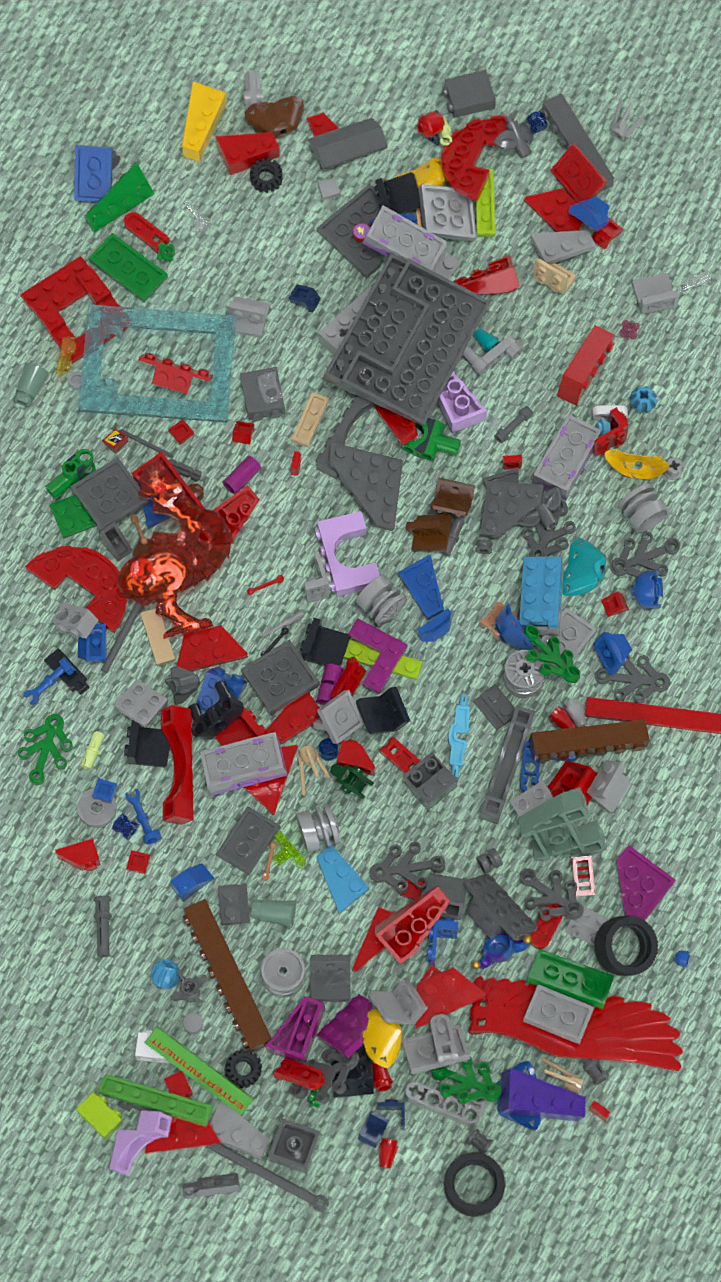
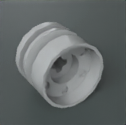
M645 484L634 489L620 501L618 506L624 512L625 517H631L629 523L636 533H643L653 528L669 514V509L661 499L657 500L658 493L654 491V487L651 484Z
M380 575L371 581L356 599V603L365 612L371 611L369 617L375 619V623L379 626L386 624L394 618L407 602V597L404 594H400L401 591L399 589L392 590L394 584L385 575Z
M529 650L514 652L505 663L503 680L505 687L510 694L518 698L533 697L543 686L544 675L539 672V668L544 662L536 660L534 663L529 662L525 657Z
M328 804L323 805V815L319 807L315 808L316 817H312L309 810L296 813L298 827L307 853L320 850V840L322 839L327 847L330 846L329 837H332L335 845L340 843L338 823Z

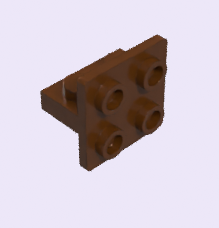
M450 514L418 515L417 520L406 522L405 529L414 536L412 550L414 552L447 550L452 516Z

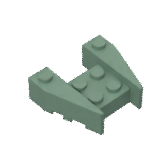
M580 788L561 793L518 817L522 838L533 835L535 840H532L535 861L548 860L550 856L563 855V858H568L570 854L581 853V856H588L607 850L604 833L598 821L588 822L578 827L574 823L589 818L586 798Z

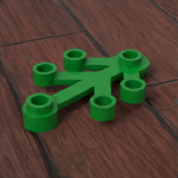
M528 625L523 633L543 653L530 649L525 655L526 659L532 663L540 660L555 664L557 667L543 663L539 668V672L544 676H548L550 673L560 675L569 683H577L581 672L573 665V652L565 649L560 655V640L555 636H551L547 641V645L552 649L551 651L538 638L540 635L539 629L534 625Z
M58 714L49 715L45 719V724L34 730L27 729L24 732V738L27 742H33L37 736L47 732L45 739L29 747H21L18 750L19 758L22 760L28 759L30 755L41 750L35 769L29 773V780L35 786H39L45 781L43 769L49 751L55 760L57 769L63 770L67 767L66 759L61 756L53 742L55 734L61 741V748L65 752L71 751L73 744L63 732L64 720ZM53 720L58 721L56 725H51ZM28 733L33 734L32 738H27L26 736ZM69 743L70 747L64 748L63 745ZM22 751H27V755L22 756L20 754ZM64 761L65 763L64 765L59 766L58 762ZM36 773L40 774V777L37 779L33 778V775Z
M471 1056L470 1060H466L469 1062H460L466 1076L451 1071L446 1066L431 1070L432 1078L437 1081L448 1078L460 1083L453 1086L444 1083L440 1086V1094L443 1097H449L452 1094L458 1093L457 1099L460 1104H467L469 1101L480 1098L494 1102L499 1099L502 1093L500 1085L492 1082L490 1066L487 1062H480L477 1066L478 1073L482 1075L484 1084L477 1081L472 1068ZM475 1089L478 1091L468 1093L466 1090Z

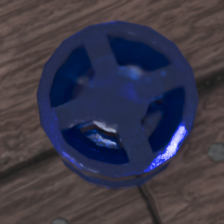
M542 111L533 112L526 118L527 123L531 125L532 133L541 132L548 127L547 121L543 119Z
M330 738L322 740L319 744V756L325 761L334 760L338 755V745L333 744Z

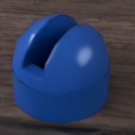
M680 950L675 954V962L680 966L687 967L690 952Z

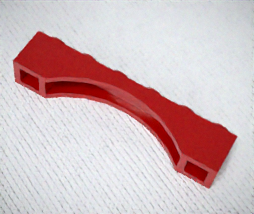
M170 705L161 709V729L170 745L174 762L172 786L163 801V821L182 825L194 820L191 709Z

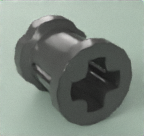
M476 1129L468 1139L467 1144L473 1145L482 1154H485L492 1145L493 1140H488L479 1133V1129Z

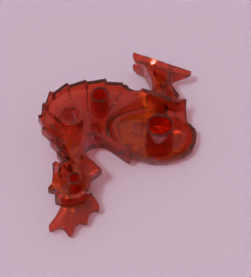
M156 459L150 465L143 464L141 466L143 475L138 478L141 484L138 495L143 498L152 499L154 503L152 512L172 517L180 523L181 529L179 533L153 532L151 539H147L150 550L138 554L123 565L118 574L117 584L120 592L126 599L137 601L145 608L151 603L157 602L156 615L169 620L174 625L173 628L163 634V638L166 639L179 634L184 636L187 633L213 627L210 619H198L189 615L177 605V601L182 592L192 587H197L205 580L208 582L217 570H221L226 558H230L231 545L234 544V541L230 535L231 530L225 523L226 519L215 514L213 510L202 509V506L193 505L190 501L183 499L187 498V494L180 486L179 479L168 482L165 470L160 472V460ZM209 533V540H201V534Z

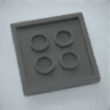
M118 457L70 486L75 496L100 530L113 520L118 523L149 503V499L141 491L139 485Z
M290 639L241 668L242 674L271 715L320 686L319 680Z

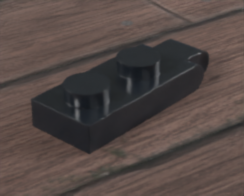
M59 648L44 659V662L54 672L60 666L59 661L65 657L75 667L76 671L71 675L64 672L59 678L72 692L76 690L82 695L90 688L86 683L88 679Z

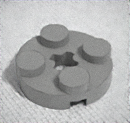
M92 788L82 794L77 804V811L82 822L88 827L99 828L106 826L115 818L117 806L114 797L112 803L94 799L92 794L95 788ZM96 803L98 804V806L102 805V808L99 812L91 810L94 808V804Z

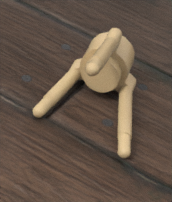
M312 745L299 749L300 756L297 758L303 796L306 795L304 763L305 765H311L315 777H318L319 774L315 766L317 761L328 779L331 777L318 752H315Z
M544 1057L541 1058V1061L567 1075V1077L547 1069L544 1070V1073L565 1081L563 1088L579 1094L583 1079L578 1078V1075L570 1073Z

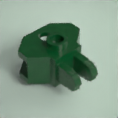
M334 764L330 768V773L337 777L335 781L341 784L340 789L349 795L352 792L364 799L365 795L361 793L366 784L370 786L374 784V782L363 775L364 771L356 766L352 768L345 765L343 768L339 764Z

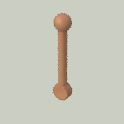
M131 516V522L135 524L139 532L141 543L147 544L148 539L144 537L139 526L138 516Z
M274 841L269 844V857L265 873L262 874L264 881L270 878L269 869L274 849L277 847V843Z

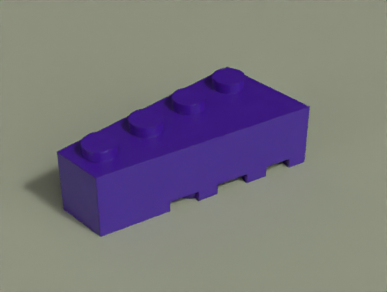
M511 1068L502 1072L500 1113L576 1122L585 1118L586 1097Z

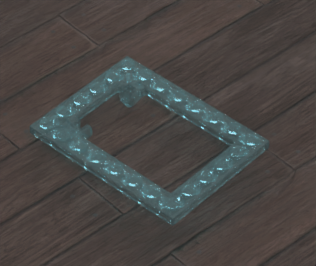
M89 305L78 411L227 423L236 316ZM124 327L216 334L210 401L117 394L118 381L111 378H103L101 380L104 339L110 338L111 334H116L117 339H122Z

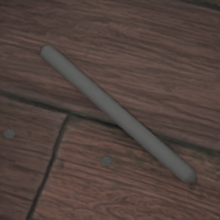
M123 429L119 430L127 437L159 453L162 451L169 458L174 457L172 453Z

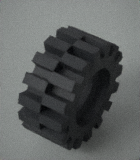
M262 158L261 162L257 160L256 165H252L250 181L252 186L254 185L255 190L259 189L261 193L263 190H265V193L271 190L272 193L274 188L278 190L279 185L282 184V168L275 160L271 162V158H268L267 161ZM264 171H270L273 174V178L270 180H262L259 176Z
M241 1049L239 1052L238 1050L234 1051L227 1059L225 1065V1076L234 1084L239 1085L240 1088H243V1086L248 1088L251 1084L254 1085L262 1072L260 1057L257 1058L255 1052L253 1054L250 1053L251 1050L249 1049L247 1051H244V1049ZM239 1062H247L250 1065L251 1072L248 1075L242 1076L237 1073L236 1065Z

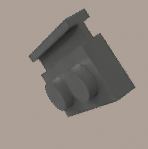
M496 684L473 700L474 704L496 731L512 720L515 707Z
M247 884L218 886L221 925L250 923Z

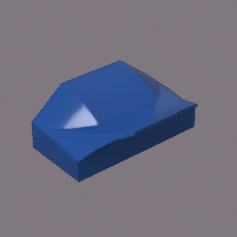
M593 196L570 206L569 213L595 231H598L608 224L610 205L597 196Z
M447 608L417 629L419 639L422 642H435L449 632L452 623V612Z
M96 624L87 639L78 638V658L85 659L86 662H106V624Z
M603 632L593 643L609 675H614L620 669L626 657L632 651L624 634Z

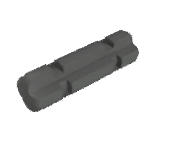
M169 459V462L179 474L191 477L195 481L200 480L201 471L193 470L188 465L181 462L177 463L174 459Z

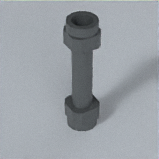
M527 406L519 411V415L508 426L497 431L494 435L495 439L501 444L509 438V434L524 420L527 421L533 415L532 410Z

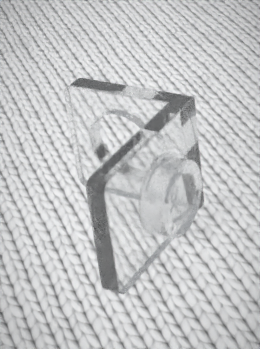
M275 370L257 376L258 388L266 404L283 398L276 382ZM272 388L276 390L277 394L274 397H268L266 391Z

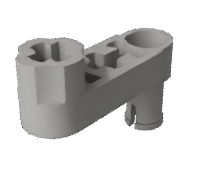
M510 335L483 357H480L471 347H467L462 356L472 364V368L479 375H482L506 355L512 360L516 359L525 348Z

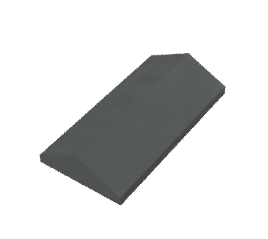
M373 118L308 139L323 170L388 147L382 127Z

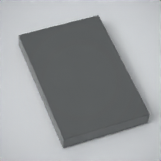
M247 806L216 853V856L250 875L281 826Z

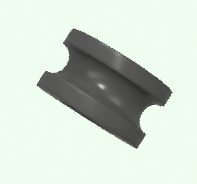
M487 539L476 541L477 547L475 551L477 553H492V548H490L493 546L492 541Z

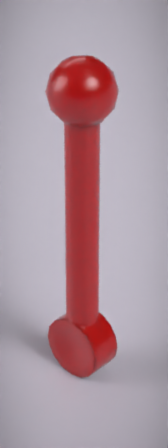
M278 575L275 580L255 588H248L247 593L253 595L255 591L277 582L282 583L284 577Z

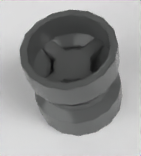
M495 848L488 850V853L485 855L481 854L476 857L484 874L490 872L494 867L498 868L503 865L501 857Z

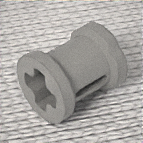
M670 458L667 462L669 468L665 472V476L670 480H676L681 476L683 463L677 458Z

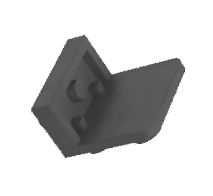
M310 955V998L321 1002L349 1001L351 997L350 955Z

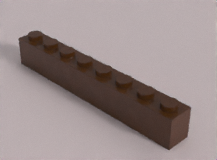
M206 899L184 908L185 915L182 916L186 926H191L193 930L190 933L195 944L199 943L201 950H199L203 962L207 960L210 966L207 968L211 979L215 978L218 983L215 987L219 996H224L226 1000L224 1006L227 1013H232L235 1019L232 1023L236 1032L241 1031L243 1038L240 1040L244 1049L249 1048L251 1050L250 1053L264 1048L271 1041L272 1037Z

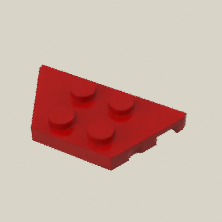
M563 188L524 198V202L554 232L580 231L583 222L569 213L570 206L577 202Z
M219 625L184 634L177 666L193 672L248 658V654L225 628Z
M298 745L281 747L287 776L243 787L272 815L276 813L298 750Z
M452 967L417 984V992L427 1006V1010L419 1018L415 1026L418 1029L429 1024L435 1015H448L487 997V994Z
M171 1116L172 1120L168 1137L158 1138L148 1143L145 1153L222 1144V1140L217 1136L210 1121H208L207 1126H203Z

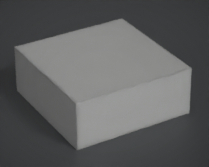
M336 178L318 182L323 200L340 196Z

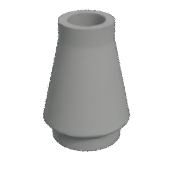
M578 698L564 704L566 712L577 727L588 724L583 704Z

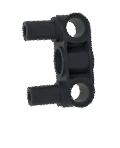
M223 680L218 681L214 685L220 697L219 701L208 708L204 714L197 703H193L188 707L191 709L193 719L191 732L196 737L207 740L213 739L243 712V703L237 700L229 691L226 681Z

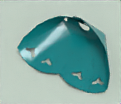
M578 537L571 544L568 557L569 565L563 574L562 594L565 596L586 594L598 587L604 578L606 555L589 541ZM601 565H603V567H604L602 573H601V571H600V566H601Z

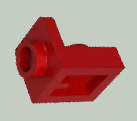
M608 218V224L600 230L594 231L592 236L593 241L602 249H606L610 241L620 235L623 230L622 227L610 218Z

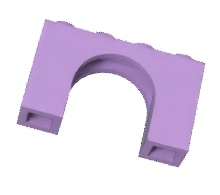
M361 511L317 522V529H315L317 540L321 539L322 546H320V552L323 557H326L325 570L331 575V591H335L337 597L362 591L371 581L380 576L376 563L350 568L340 564L334 555L336 547L341 542L366 535V525Z

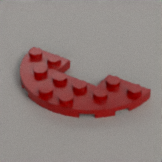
M491 116V119L481 121L479 118L466 123V127L460 131L456 130L451 135L452 142L444 146L441 158L444 177L449 185L464 197L475 201L479 200L490 176V170L475 167L485 144L498 147L494 144V141L501 132L507 130L505 126L508 124L505 119L507 116Z
M61 546L39 554L25 566L26 570L54 590L59 587L66 577H69L95 596L86 606V609L98 619L100 624H106V628L115 634L126 612L127 593L119 570L107 557L86 547Z

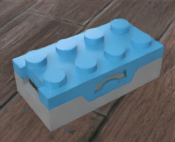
M523 557L519 619L522 625V633L528 625H534L539 629L540 635H560L564 574L562 557Z

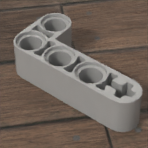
M418 1082L409 1083L405 1090L408 1102L469 1127L477 1125L487 1102L484 1098L480 1102L473 1100L467 1104H460L457 1098L452 1096L443 1097L440 1091ZM414 1089H417L418 1094H416L414 1097L411 1096V1092H413ZM472 1089V1090L470 1091V1093L475 1092V1091H478V1090ZM425 1092L426 1094L424 1097V1101H421L423 1093ZM434 1096L438 1098L439 1102L436 1105H431L428 1102V1098ZM449 1104H454L457 1107V1111L449 1112L446 1107ZM468 1112L475 1113L476 1118L474 1120H468L465 1117V1114Z

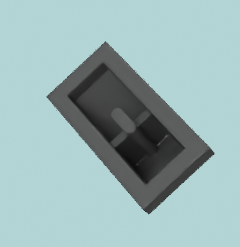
M114 520L99 531L101 543L118 562L133 551Z

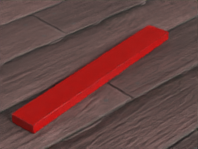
M587 697L585 717L620 722L646 719L647 725L721 734V714Z

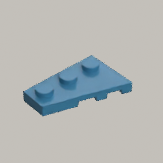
M332 844L316 856L339 914L369 891L366 883Z

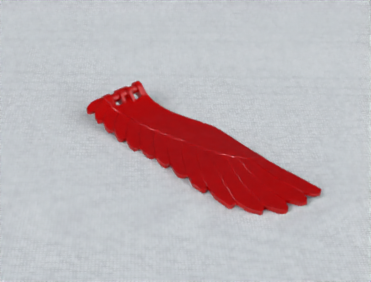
M482 976L477 977L473 982L487 994V997L474 1002L473 1006L470 1007L469 1020L471 1021V1026L468 1027L469 1034L494 1033L508 1036L556 1057L623 1061L678 1072L682 1068L680 1062L674 1057L683 1054V1050L672 1042L680 1037V1032L678 1029L668 1025L671 1020L669 1016L663 1012L651 1010V1003L640 1001L625 1003L624 997H607L603 1009L593 1006L594 1009L581 1042L577 1044L523 1022L537 985H526L525 980L511 982L510 979H501L496 981L494 977L484 981ZM487 1002V1006H481V1003ZM486 1020L485 1025H479L480 1021Z

